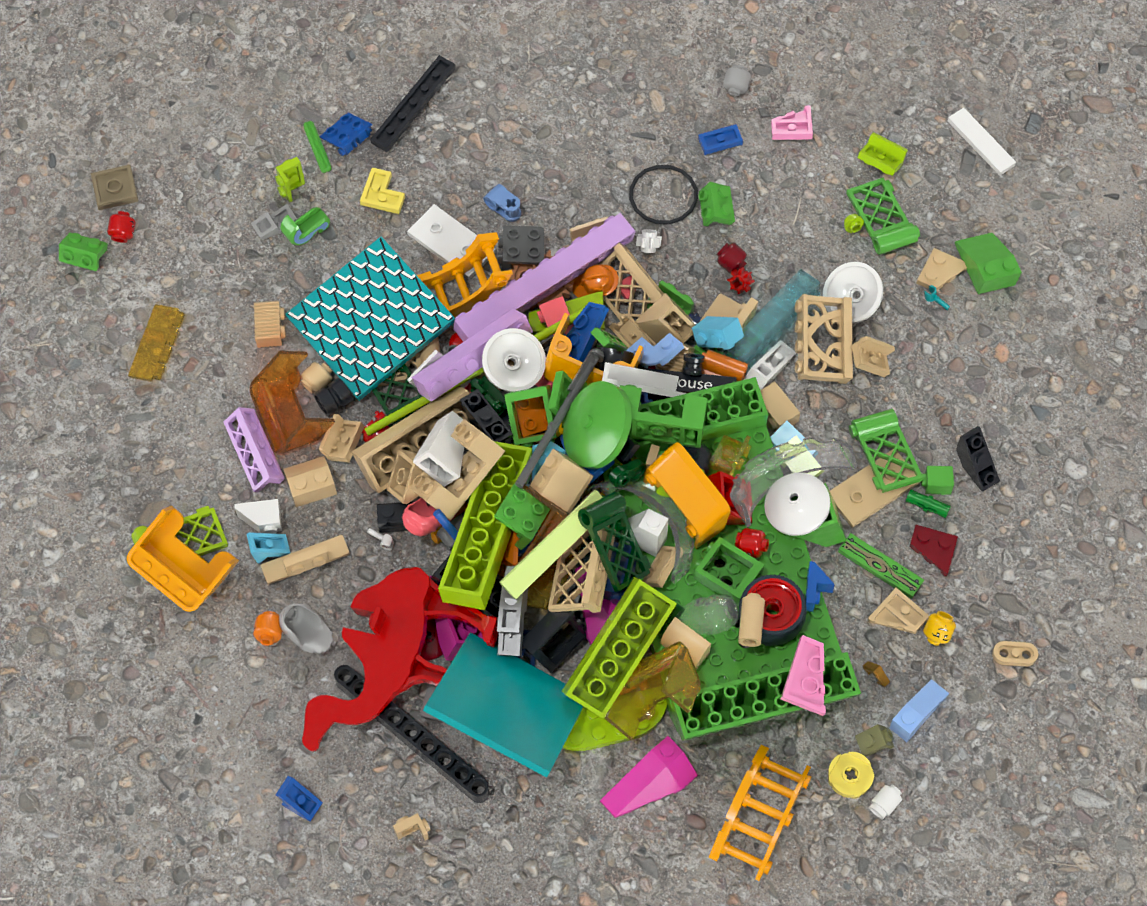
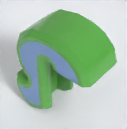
M313 207L296 221H293L287 214L281 222L280 229L293 245H303L317 231L321 233L327 229L330 219L321 208Z

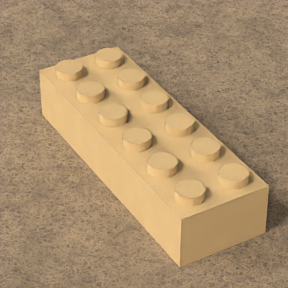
M461 386L456 387L353 450L351 453L369 486L377 493L387 489L398 449L418 453L436 422L451 411H454L458 416L470 423L460 403L461 398L470 394L469 391Z

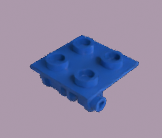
M348 112L334 125L327 128L319 137L339 147L338 152L341 156L348 155L358 146L357 143L361 144L371 135L372 129L370 127L372 124Z

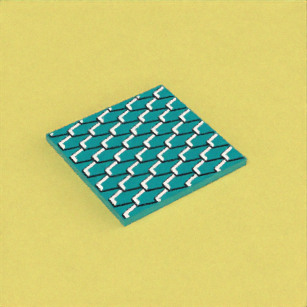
M382 236L285 314L334 373L345 383L358 401L455 322V317Z

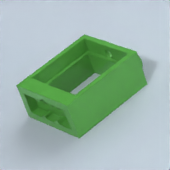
M550 385L504 394L514 445L534 446V442L540 441L544 435L538 434L521 438L514 401L543 396L549 424L555 418V415L548 409L552 392ZM559 428L551 439L552 442H555L554 438L560 436Z
M719 537L716 542L712 541L705 551L707 554L703 560L699 558L694 565V579L739 607V602L745 588L763 574L764 564ZM719 550L750 568L736 590L705 571Z

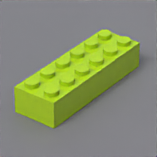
M634 577L562 692L604 719L677 603L642 580Z

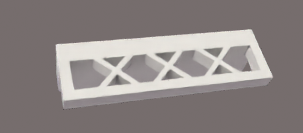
M605 362L602 381L610 382L619 387L620 385H635L637 388H642V392L668 397L686 394L676 391L679 376Z

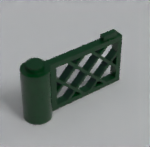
M406 364L392 374L391 380L386 379L382 382L389 384L387 393L378 392L377 387L372 390L387 416L422 397L417 388L409 384L407 380L412 374ZM397 372L406 373L405 383L394 381ZM393 385L403 387L401 396L390 394ZM407 388L416 390L418 393L413 398L405 397ZM388 399L399 400L397 407L389 411L386 406ZM415 410V411L409 413L408 415H406V416H404V417L398 419L397 421H395V422L389 424L388 426H389V427H392L393 425L397 424L398 422H400L401 420L405 419V418L408 417L409 415L413 414V413L416 412L417 410Z
M613 492L593 502L578 512V519L581 525L588 529L614 592L629 586L634 577L641 579L649 575V569L652 568L647 556H643L624 512L626 500L617 492ZM618 520H620L623 527L622 533L614 530ZM602 529L608 532L605 542L600 540L597 531ZM613 535L620 538L618 548L610 545ZM625 541L631 545L630 554L623 551ZM609 550L616 552L614 563L609 561ZM621 556L629 559L627 568L619 566ZM634 561L639 564L642 571L639 574L632 572ZM618 570L625 573L623 583L619 584L616 577Z

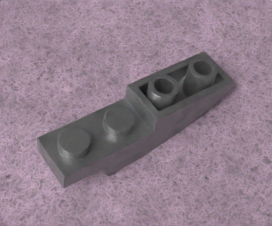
M506 566V571H505L504 577H505L515 566ZM502 586L497 632H499L498 655L522 656L524 612H527L528 588L517 599H514Z

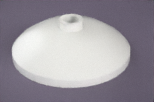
M849 262L837 267L829 275L823 288V297L852 298V324L859 323L872 316L880 306L883 298V283L879 274L869 265L861 262ZM860 293V297L856 299V294ZM825 306L828 312L837 310V307Z
M509 328L497 332L488 340L482 353V366L487 378L496 387L507 392L530 389L541 379L545 370L546 356L541 343L531 333L522 329ZM508 360H512L514 362L513 367L508 365Z
M791 473L781 477L770 487L765 498L764 507L769 522L776 530L786 535L800 536L811 533L823 524L829 514L831 502L826 486L817 477L807 473ZM793 496H798L797 500L791 501Z

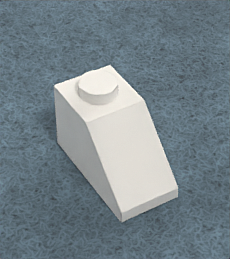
M278 499L234 504L237 516L259 533L276 534L282 531L281 510Z

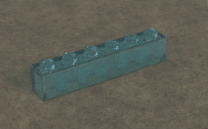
M800 269L742 329L744 337L735 343L733 348L724 350L723 355L748 363V368L750 369L756 363L757 357L767 352L772 341L776 342L781 337L782 331L792 326L797 316L795 312L796 300L802 294L819 296L821 282Z

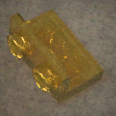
M724 435L709 462V468L718 472L722 471L731 476L734 475L736 470L740 471L745 461L742 457L747 458L752 447L749 445L751 437L747 435L742 443Z

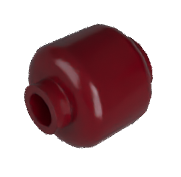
M726 243L716 254L718 256L717 263L728 273H731L734 269L738 271L747 264L744 261L747 253L736 243Z

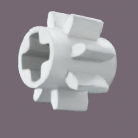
M644 229L642 234H638L636 237V246H641V252L655 253L656 248L661 246L662 236H657L656 230Z

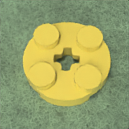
M857 752L837 755L832 760L828 769L829 785L836 793L847 798H859L870 789L874 780V772L870 761L864 755ZM851 770H854V775L857 778H852L851 780L847 779L845 771L850 772Z

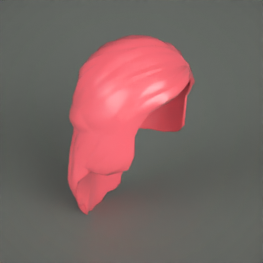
M422 498L408 505L402 514L405 528L416 536H426L436 532L442 526L433 515L436 509L431 505L427 506Z

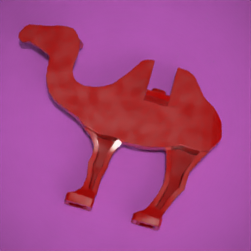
M419 567L402 568L394 571L378 584L360 591L354 597L350 607L357 615L369 617V627L374 634L343 627L342 638L363 664L365 673L363 691L353 700H343L330 695H319L308 701L305 709L303 745L312 752L317 751L325 733L334 723L359 725L370 722L385 709L395 696L413 685L424 682L435 686L439 684L447 669L432 664L420 656L426 638L428 619L447 618L461 620L482 633L484 642L488 646L495 647L499 632H497L498 617L486 616L476 608L442 602L438 590L439 586Z

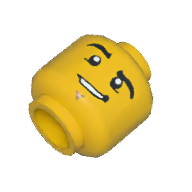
M943 611L932 613L928 617L923 629L925 636L928 638L927 641L937 646L948 643L956 629V624L953 621L954 618Z

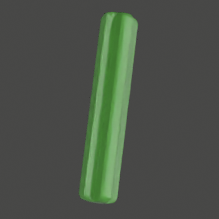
M305 122L303 124L304 130L321 172L331 171L330 162L314 122Z

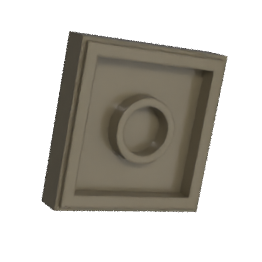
M131 165L90 173L98 210L139 202Z

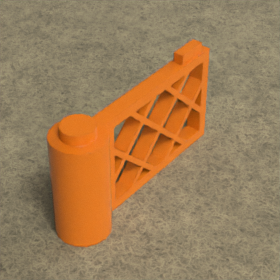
M709 349L707 353H702L705 356L702 363L703 374L737 377L736 382L744 379L748 363Z

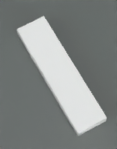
M965 108L948 117V122L999 176L1015 166L1016 161Z

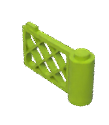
M209 506L196 509L195 514L183 517L184 524L188 523L194 527L190 534L179 531L176 535L187 538L184 543L187 546L190 540L201 544L199 549L194 551L199 556L228 547L214 507L209 509ZM212 516L213 523L211 527L200 524L202 518ZM139 526L134 529V532L131 534L134 545L148 527ZM197 528L207 531L204 540L193 536ZM212 533L219 536L222 542L213 545L208 543L207 540Z

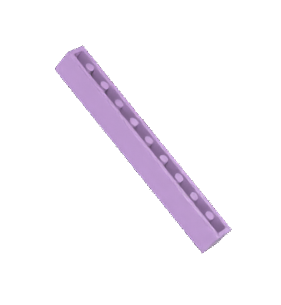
M621 213L615 217H608L603 225L593 227L583 238H576L569 247L559 249L555 256L550 259L545 258L539 263L538 267L533 270L528 269L518 280H511L503 290L494 291L486 301H479L469 312L459 314L455 318L454 331L464 342L511 309L523 313L584 273L590 266L596 265L615 251L613 247L618 243L625 246L633 241L636 231Z

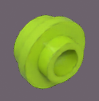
M851 214L844 220V228L848 233L858 232L864 225L863 218L857 214Z

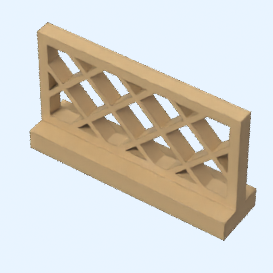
M618 243L613 247L615 251L600 264L610 266L616 257L620 261L619 270H616L619 273L616 299H609L606 295L603 296V300L621 321V315L639 318L646 311L647 304H654L664 293L629 249L623 244ZM623 274H630L632 276L631 285H622ZM621 288H631L629 299H620ZM635 289H643V300H634ZM620 302L629 303L628 314H621L619 312ZM633 303H643L641 314H632Z
M601 529L597 533L600 540L605 542L608 532ZM588 530L557 560L548 605L550 612L590 610L592 613L601 612L607 573L593 540L590 543L586 541V538L590 535ZM614 535L612 536V540H611V544H610V545H612V546H613V544H614V538H615ZM584 542L586 547L577 555L574 550ZM609 550L608 552L609 561L611 559L612 554L611 550ZM591 551L590 559L584 564L581 559ZM572 553L575 557L566 565L565 559ZM579 562L582 567L573 575L570 570ZM587 572L586 580L580 584L578 579ZM568 573L571 578L562 586L561 579ZM576 583L578 588L569 595L566 590ZM583 592L581 603H575L573 600ZM564 593L567 598L560 605H556L557 599Z

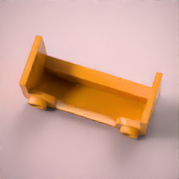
M564 313L545 360L543 374L552 383L557 371H564L573 380L583 362L569 356L572 350V343L568 337L564 336L570 323L569 314ZM639 345L631 364L623 361H617L613 364L638 368L644 355L643 347ZM594 367L586 383L601 381L604 371Z
M676 442L646 469L643 482L645 484L649 483L651 486L655 485L657 488L661 486L686 517L687 526L685 529L692 538H696L694 547L697 549L725 529L731 510L727 501L679 442Z

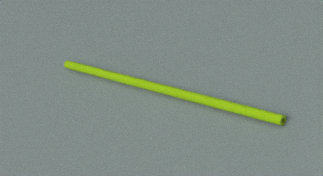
M584 308L569 315V325L573 323ZM561 320L533 336L540 342L553 335ZM483 367L474 372L473 374H471L470 376H468L466 379H464L451 389H449L447 392L484 373ZM422 396L364 428L369 436L431 401Z

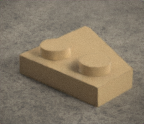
M934 248L916 284L929 289V285H933L939 290L945 283L954 280L958 274L963 271L966 272L967 267L963 260Z
M895 588L869 616L868 621L916 634L928 620L929 615L899 589Z

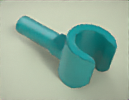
M929 285L931 294L924 291L925 300L928 302L935 301L948 310L950 306L937 296L936 287Z

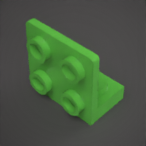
M514 484L494 517L517 533L518 540L515 546L522 550L532 541L551 507L525 489L519 488Z

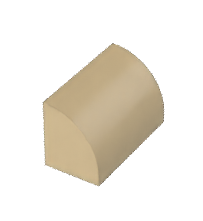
M676 617L665 630L660 643L695 670L708 657L711 649L709 641Z

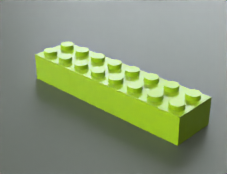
M495 442L505 452L470 497L438 588L442 602L481 610L486 609L512 533V529L497 520L494 515L530 459L532 448ZM531 474L523 486L525 490L527 489Z

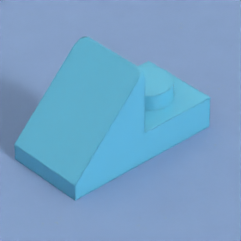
M250 532L246 534L251 555L258 564L267 557H282L290 554L286 534Z

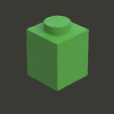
M927 466L925 474H922L923 481H921V486H925V494L951 495L954 487L953 466Z

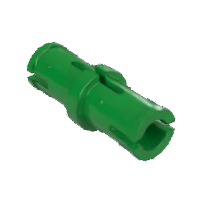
M910 489L905 501L922 508L925 512L930 511L944 518L947 517L951 505L933 499L931 495L928 497Z

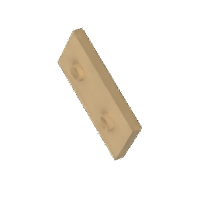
M892 449L886 454L891 456L894 449ZM896 452L894 458L905 462L902 456ZM879 458L875 461V464L885 468L888 461ZM891 462L888 470L899 473L902 466ZM870 465L830 490V493L835 501L837 510L853 528L920 484V482L882 493L881 489L876 490L872 481V477L875 476ZM907 468L902 473L903 476L908 478L916 476L914 471ZM887 474L883 477L885 485L894 483L896 479Z

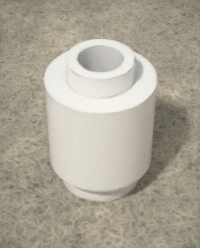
M884 785L872 799L869 809L880 819H884L885 816L889 817L902 801L901 791L894 785H890V787Z

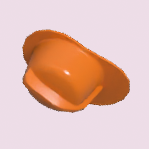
M609 265L590 266L584 273L574 279V295L579 298L602 291L603 296L611 294L618 286L619 277L617 271Z

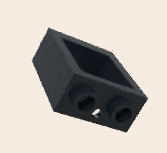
M549 611L523 637L522 645L544 668L552 673L586 638V632L582 629L585 625L572 611ZM567 622L569 625L541 651L540 649Z

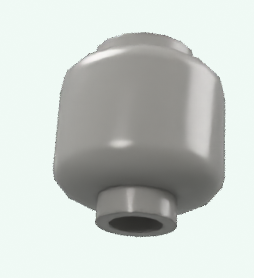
M733 65L726 70L723 86L728 90V94L739 96L740 93L747 92L751 75L746 67Z

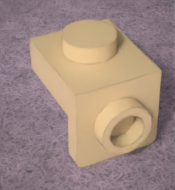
M418 813L411 817L404 816L393 825L398 840L417 830H420L425 841L429 839L427 832L431 831L425 818L420 819Z

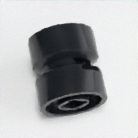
M340 378L329 383L328 389L321 388L313 394L317 404L326 416L336 412L339 405L344 407L353 401L349 389Z

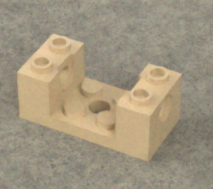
M465 419L455 427L451 435L452 438L468 450L463 455L460 477L444 487L426 472L422 471L420 475L415 477L410 487L436 510L440 509L449 520L454 517L505 452L498 444Z

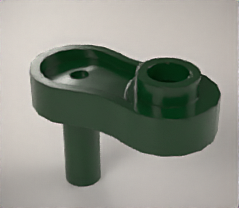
M616 457L623 465L614 468L608 480L615 487H623L628 482L640 479L645 473L647 466L640 459L630 460L628 463H625Z

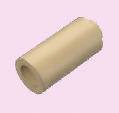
M750 593L742 598L738 643L748 647L761 645L765 600L759 594Z

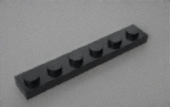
M439 55L371 137V144L388 152L456 69L455 64Z

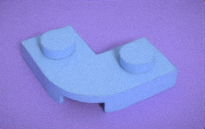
M669 333L655 346H652L641 337L626 351L636 354L639 345L642 346L644 355L639 364L644 368H648V366L659 363L664 366L685 347L682 342Z

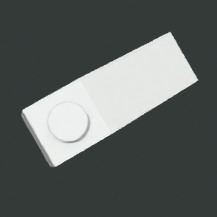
M780 340L751 367L743 380L756 377L759 388L762 390L774 380L796 355V352Z

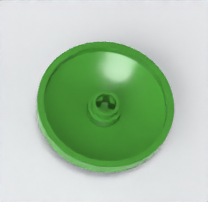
M598 381L585 387L573 400L564 422L563 442L568 457L579 466L587 469L604 467L613 461L624 447L631 428L632 410L629 398L622 388L610 382Z

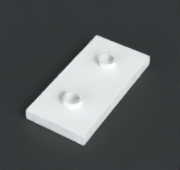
M435 204L407 231L411 238L445 263L450 262L456 257L461 259L466 255L465 250L477 236ZM487 256L482 260V267L488 261ZM474 267L464 273V277L468 280L476 274Z

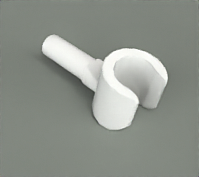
M371 528L368 529L367 533L381 540V548L388 551L392 550L394 541L391 535H382Z

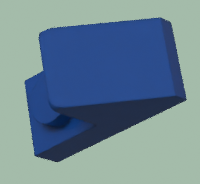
M813 561L809 562L805 596L807 611L813 612L815 604H819L820 592L833 593L835 586L831 579Z
M287 776L275 794L283 801L282 806L307 821L312 820L323 803L290 776Z

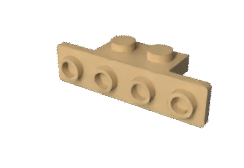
M339 535L261 564V569L267 584H272L348 556L349 550L343 535Z

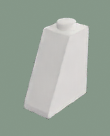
M650 509L628 518V521L640 549L656 557L667 540L669 518Z

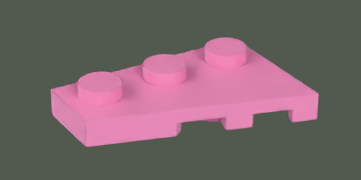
M804 635L800 637L781 696V700L821 716L826 714L824 706L825 685H823L824 643Z

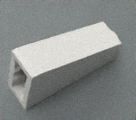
M451 411L436 422L413 460L414 464L444 487L460 477L464 446L451 437L455 427L463 421L454 411Z

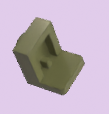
M879 724L855 735L861 753L865 757L884 748L891 749L894 747L892 742L894 737L891 730Z

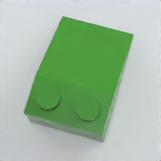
M993 233L955 241V246L961 259L965 262L966 270L978 294L1016 285L1022 273L1014 255Z

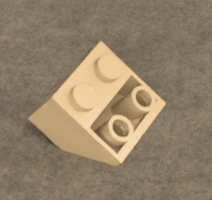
M666 293L635 321L656 343L660 342L669 333L684 343L693 335L692 327L695 326L693 320Z

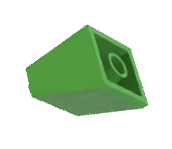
M825 483L824 485L828 490L831 502L827 518L816 530L796 537L828 547L847 540L835 501ZM793 496L791 501L797 500L798 496Z

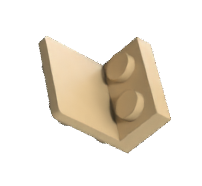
M719 294L701 320L707 316L738 318L744 332L756 314L758 301L751 297L747 304L743 303L741 305L725 295Z

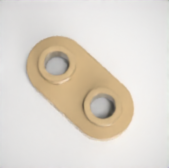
M1001 641L995 645L992 656L1001 665L1028 667L1036 662L1038 650L1031 643ZM1000 652H1005L1007 657H1002ZM1022 654H1028L1029 658L1025 659Z

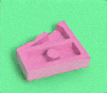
M805 106L801 112L795 113L792 111L785 116L772 119V140L812 139L811 107Z

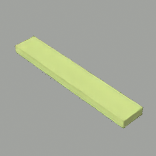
M594 490L499 582L514 599H517L588 530L581 525L578 519V512L580 509L603 498L597 490Z

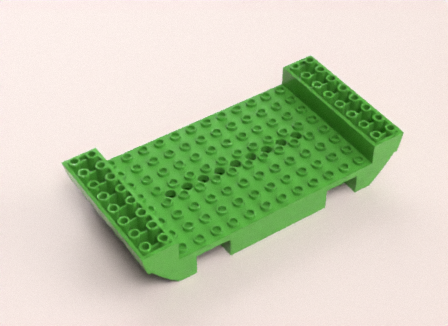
M756 377L641 404L640 412L650 411L657 415L665 416L670 414L675 415L677 418H682L685 395L698 394L707 398L706 417L701 443L705 444L712 453L714 459L712 474L722 471L750 484L752 513L751 524L726 525L722 532L710 540H717L721 537L735 546L737 533L741 532L744 528L762 530L765 533L766 539H769V547L767 552H763L762 556L756 559L764 564L761 576L775 574L787 577L800 587L805 597L808 567L811 561L805 541L776 530L769 522L765 513L764 504L767 492L778 479L783 477L766 426L768 412ZM634 439L640 445V448L635 452L631 460L640 459L646 464L651 444L660 446V455L673 444ZM617 458L613 460L615 464L600 475L605 496L617 492L625 498L627 519L647 509L669 518L667 540L663 546L678 547L682 551L663 587L652 588L682 606L685 610L679 617V620L711 643L710 654L697 670L660 644L661 638L669 626L664 623L649 647L651 655L656 657L663 680L669 716L682 741L805 710L781 700L797 645L802 635L824 643V705L861 694L848 652H841L822 592H820L819 604H815L813 612H806L804 625L793 640L779 646L759 645L742 648L738 643L739 628L732 624L735 619H739V607L731 608L727 606L725 598L694 579L695 570H693V567L699 558L703 560L707 553L705 551L708 547V541L697 549L694 547L696 538H692L685 529L687 526L686 517L670 497L657 494L655 485L651 486L649 483L645 484L643 482L645 473L637 481L628 482L623 487L612 485L608 480L610 473L617 466L623 465ZM641 550L643 556H647L651 565L655 556ZM721 550L718 551L705 569L706 572L719 580L729 579L732 582L731 587L735 590L750 570V568ZM722 559L726 565L718 568L714 565V561ZM636 563L635 573L639 574L642 571L639 564ZM774 610L767 611L769 614L772 615L777 614V612Z

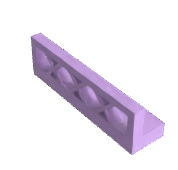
M238 407L223 422L253 491H261L268 483L280 484L285 478L255 410ZM236 419L238 421L237 431H235L232 425ZM242 436L246 439L245 449L241 445ZM250 453L254 457L252 466L249 464ZM258 471H260L263 478L259 483L256 480Z

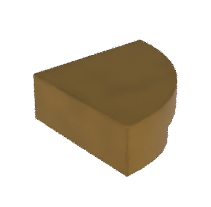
M870 661L863 665V669L868 675L872 673L877 678L879 685L886 687L890 683L880 665Z

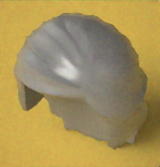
M297 602L286 606L281 611L279 624L282 632L303 651L320 654L322 651L326 653L330 649L333 641V632L330 631L320 615L311 606Z

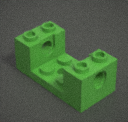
M620 385V388L627 394L631 404L632 422L629 435L632 438L668 444L679 442L682 446L701 448L707 398L698 394L685 395L682 418H677L675 415L670 414L663 416L650 411L640 412L642 388H637L635 385Z

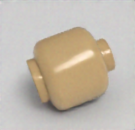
M313 362L302 372L301 384L313 394L321 388H326L332 382L330 375L332 370L325 363L320 365L317 362Z

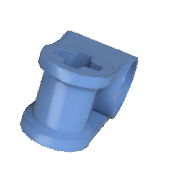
M497 184L483 197L485 204L507 221L514 222L521 217L520 200L503 185Z

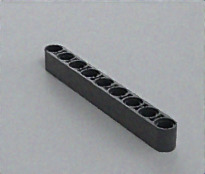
M340 665L334 671L337 687L352 700L357 698L359 695L356 692L364 687L365 678L348 665ZM343 675L351 676L347 681L339 680ZM391 701L374 718L472 801L482 803L488 799V782ZM392 716L400 717V720L396 723L389 722ZM409 730L417 731L413 737H408L405 734ZM425 744H432L434 746L430 751L422 749ZM442 758H448L451 760L450 763L447 765H441L439 763V761ZM459 772L468 774L465 779L456 778ZM477 786H482L485 790L480 794H476L473 792V789Z

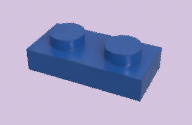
M737 124L698 135L704 155L743 145V139Z

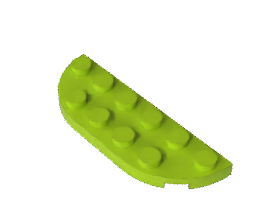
M660 686L618 696L604 719L583 706L563 748L572 751H587L638 739L647 735L658 726L666 712L665 687Z

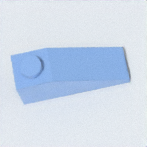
M931 679L892 719L889 729L905 742H908L949 693Z

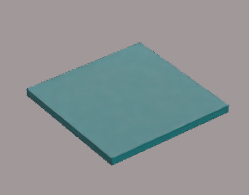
M470 632L426 703L423 711L533 771L548 777L583 706L562 692L566 683L515 656L498 655L497 646H488L484 639Z

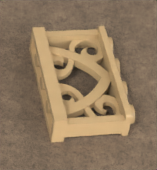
M802 294L795 302V312L797 313V320L795 322V332L797 333L795 352L798 353L795 372L798 373V380H819L847 384L853 378L851 346L852 298ZM816 305L821 310L822 316L820 317L819 313L814 309L812 310L814 316H809L808 306ZM825 306L837 307V310L827 313ZM830 320L831 325L837 323V330L832 329L829 323ZM822 324L825 325L826 330L832 336L838 338V342L830 345L825 353L816 345L811 337ZM831 350H837L838 356H834V354H832L831 357H829ZM808 359L814 360L813 366H816L821 361V369L818 371L810 370ZM829 366L835 370H838V373H829L824 371L826 367Z

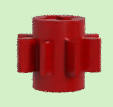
M744 267L738 271L736 269L731 271L733 277L727 279L730 282V290L734 289L738 294L751 290L749 285L755 282L751 276L752 272L745 271Z

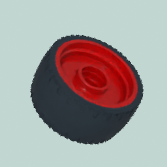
M771 574L758 577L745 588L739 602V620L743 597L750 593H756L765 600L761 645H783L793 640L799 634L805 622L807 607L804 594L795 582L787 577ZM774 610L777 612V614L772 615L769 614L767 611Z

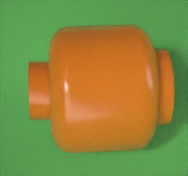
M266 611L256 617L253 635L261 644L272 645L281 640L282 629L279 624V615L276 612Z

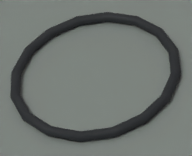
M655 165L644 169L635 176L629 188V200L634 211L644 220L655 224H673L682 221L693 212L698 202V188L693 178L683 169L672 165ZM656 169L677 171L690 181L694 189V201L690 209L681 217L672 220L650 218L637 208L633 199V189L638 179L645 173Z

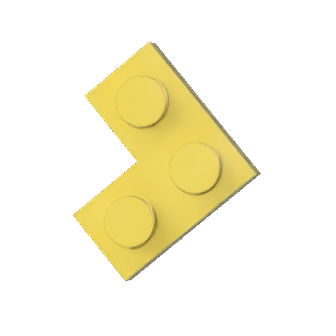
M372 168L360 199V205L400 214L405 193L387 189L392 177L391 172Z

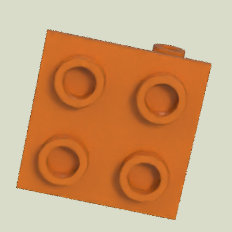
M543 396L514 401L522 437L547 430L548 421Z

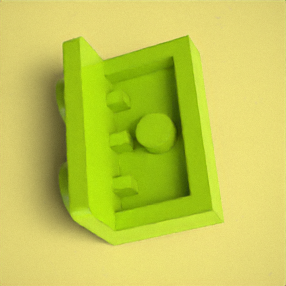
M873 132L868 143L861 149L857 158L868 165L880 169L883 173L893 176L902 166L908 150Z
M298 157L288 159L275 167L277 173L275 180L279 185L277 187L278 192L282 198L286 197L289 203L293 201L291 191L305 184L301 162Z

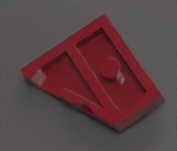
M915 525L909 547L916 553L921 554L929 564L932 563L940 569L942 575L947 576L958 536Z

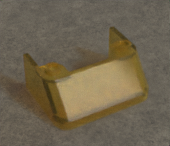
M678 641L641 660L605 716V719L629 740L634 739L639 723L645 719H650L655 714L656 704L668 697L685 712H691L695 698L701 690V681L688 648Z

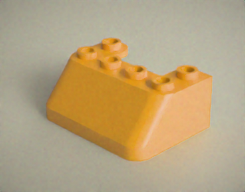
M171 505L162 509L127 555V562L132 569L180 608L187 612H192L198 609L220 586L239 560L226 551L217 553L209 563L175 536L182 528L184 518Z

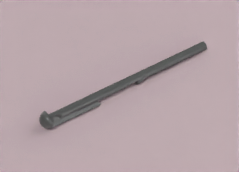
M595 348L589 351L567 389L570 391L558 410L553 422L551 421L548 424L545 434L516 480L515 485L517 487L523 488L597 362H603L604 354L600 349Z

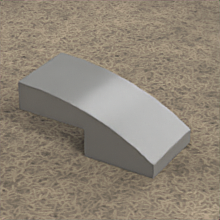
M286 204L271 215L268 212L251 224L261 240L281 233V222L287 214L293 221H296L297 217L289 205Z

